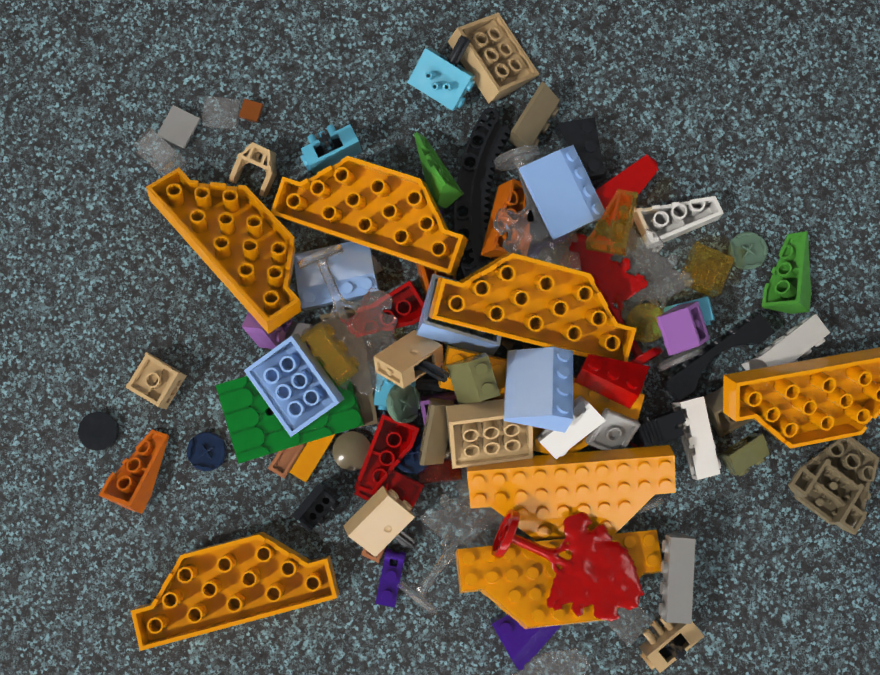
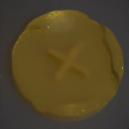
M643 303L632 308L628 314L626 324L637 328L634 338L644 343L654 342L661 338L662 333L658 327L657 317L663 314L664 311L652 303Z

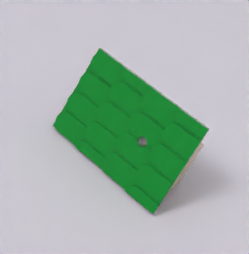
M342 350L316 356L315 358L342 394L344 400L292 437H290L248 376L215 385L238 464L365 425Z

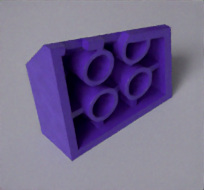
M504 611L490 619L492 626L519 672L527 666L561 627L560 625L524 629Z

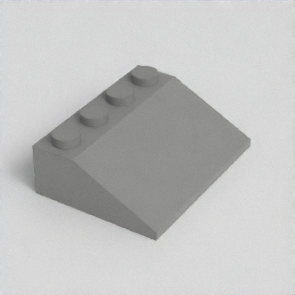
M679 531L666 534L665 540L662 541V551L665 553L664 561L661 562L663 582L660 583L662 603H659V615L668 623L692 624L696 539Z

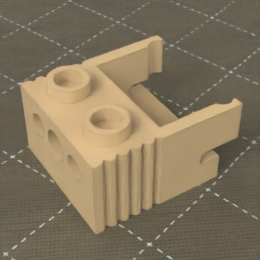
M146 352L129 383L126 384V388L157 407L167 409L187 375Z

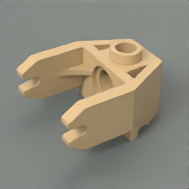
M252 142L242 153L237 155L229 181L236 184L246 164L252 163L259 166L266 172L259 195L266 197L277 175L276 153Z

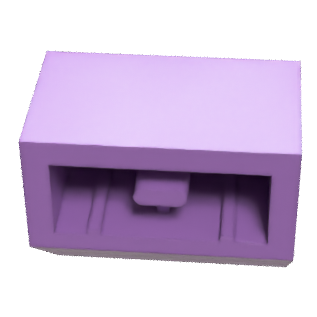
M698 301L677 305L657 317L658 327L661 330L668 355H674L698 347L710 339Z
M248 311L242 328L260 348L274 349L284 341L286 332L292 323V318L268 334Z

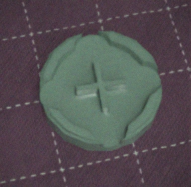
M742 232L736 235L730 241L727 248L730 262L741 270H753L761 266L768 254L765 240L754 232Z
M394 385L390 389L386 404L388 413L394 421L409 423L417 418L418 409L421 407L418 390L411 385L404 389Z

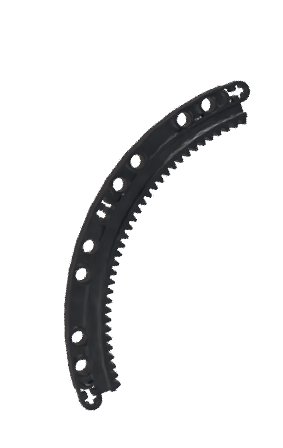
M492 107L486 108L482 112L473 128L461 160L457 184L464 194L454 203V232L459 234L465 231L469 235L459 264L463 278L494 261L492 260L493 258L480 254L488 228V200L490 198L489 193L501 151H503L507 139L510 138L511 130L507 125L502 126L497 123L499 113ZM493 114L495 120L491 119L487 125L485 123L487 120L486 115ZM475 139H479L483 143L480 146H475L472 142ZM468 160H472L475 163V165L473 167H467L465 165V162ZM465 209L468 214L461 217L457 214V211ZM465 254H468L469 261H473L471 266H468L466 263L463 264L466 258ZM501 336L500 345L506 352L512 350L514 345H519L522 349L544 348Z

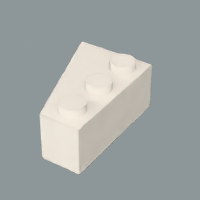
M579 396L573 401V421L565 433L544 429L536 438L557 459L564 456L571 447L606 420L582 396Z

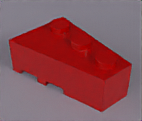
M588 354L574 382L630 409L640 395L650 366Z

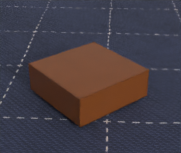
M244 98L239 118L258 123L263 104Z

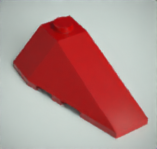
M410 280L343 322L353 338L413 325L419 322L425 301L413 280Z
M383 410L354 488L373 495L392 470L400 463L401 459L413 447L420 428L411 422H396L387 411Z

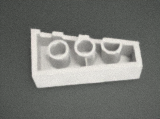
M716 196L680 203L673 202L661 206L636 208L632 213V217L647 249H650L718 220L724 213Z
M814 314L785 333L786 335L773 341L770 346L756 353V358L747 360L741 365L747 371L798 362L797 359L800 356L803 358L812 352L811 348L813 346L817 347L826 341L824 338L830 332L817 314Z
M704 396L692 397L671 403L673 411L682 410L686 420L677 425L682 427L685 434L681 436L692 479L700 480L719 475L721 463L716 455V446L712 437Z

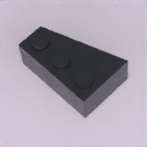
M595 117L556 123L554 131L561 140L563 148L574 145L590 180H601L605 173Z

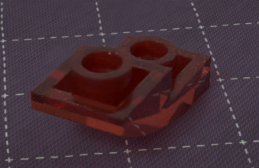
M445 460L443 464L429 465L424 471L419 473V482L421 484L462 480L461 468L452 469L451 460Z

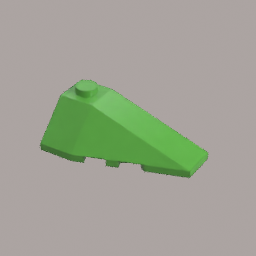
M416 132L414 137L426 184L436 205L447 208L464 193L427 138Z
M808 232L787 234L779 253L778 263L776 267H773L771 279L764 287L762 307L789 314L810 312L811 280Z

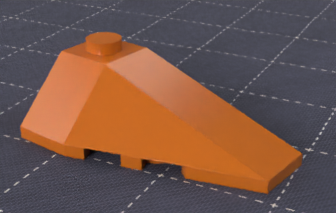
M151 430L136 446V451L128 459L125 458L122 461L123 465L117 472H112L107 478L99 496L126 509L142 514L152 495L169 435Z

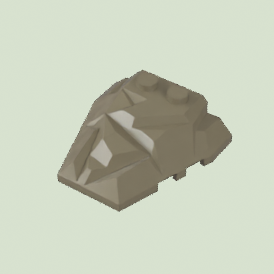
M852 437L837 439L798 468L788 483V487L794 493L796 500L831 525H837L842 530L856 535L866 519L867 512L865 511L867 500H870L871 497L869 488L871 482H874L879 457Z

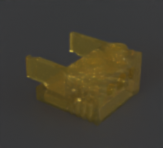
M696 241L692 245L678 283L706 296L715 298L722 293L724 283L735 258Z

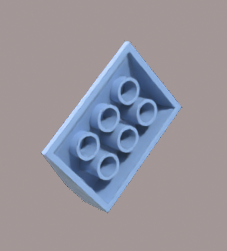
M574 145L557 150L519 168L521 176L552 240L591 225L607 216Z
M346 242L296 253L294 256L297 290L301 309L305 311L381 294L371 248L353 242Z
M432 274L416 335L479 353L486 352V354L493 356L500 347L501 336L429 317L438 277L446 278Z
M299 334L290 336L244 370L290 437L344 400L342 394Z
M544 347L509 350L507 352L503 421L566 432L573 421L572 350Z

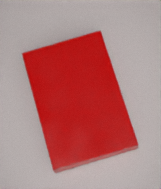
M393 469L376 492L382 486L387 490L392 489L398 494L401 501L406 500L413 509L424 484ZM356 489L354 493L367 501L373 496L359 489Z

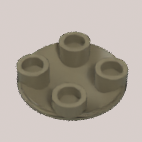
M355 431L340 435L333 445L335 462L345 470L355 471L361 469L371 445L368 438Z

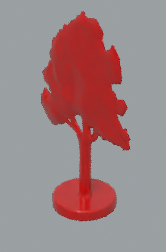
M576 233L569 240L565 238L556 265L590 273L595 280L594 283L607 302L612 316L615 317L617 323L626 325L621 317L623 310L622 302L629 300L630 297L641 289L646 288L648 281L644 279L645 276L638 273L636 276L626 273L630 269V259L624 258L621 262L612 261L610 258L616 252V248L604 236L597 234L594 244L588 241L587 236ZM615 303L618 304V308H617V309H616L615 306H614ZM634 339L631 347L634 359L629 362L644 365L664 351L658 345L643 353Z
M513 509L507 512L495 536L491 554L501 558L507 552L511 543L549 560L554 572L557 574L553 580L550 596L547 599L548 608H553L556 611L563 609L562 605L573 603L571 608L579 617L583 615V607H588L592 604L594 605V616L596 618L614 621L620 619L617 608L632 610L639 606V598L644 596L645 593L642 590L636 573L637 568L628 550L618 541H612V536L609 535L605 525H598L596 528L589 530L588 526L592 524V521L586 513L580 512L570 515L563 522L566 537L562 544L557 548H547L515 534L520 520V513ZM570 550L572 557L571 559H565L559 556V553ZM557 564L561 565L562 569H559Z

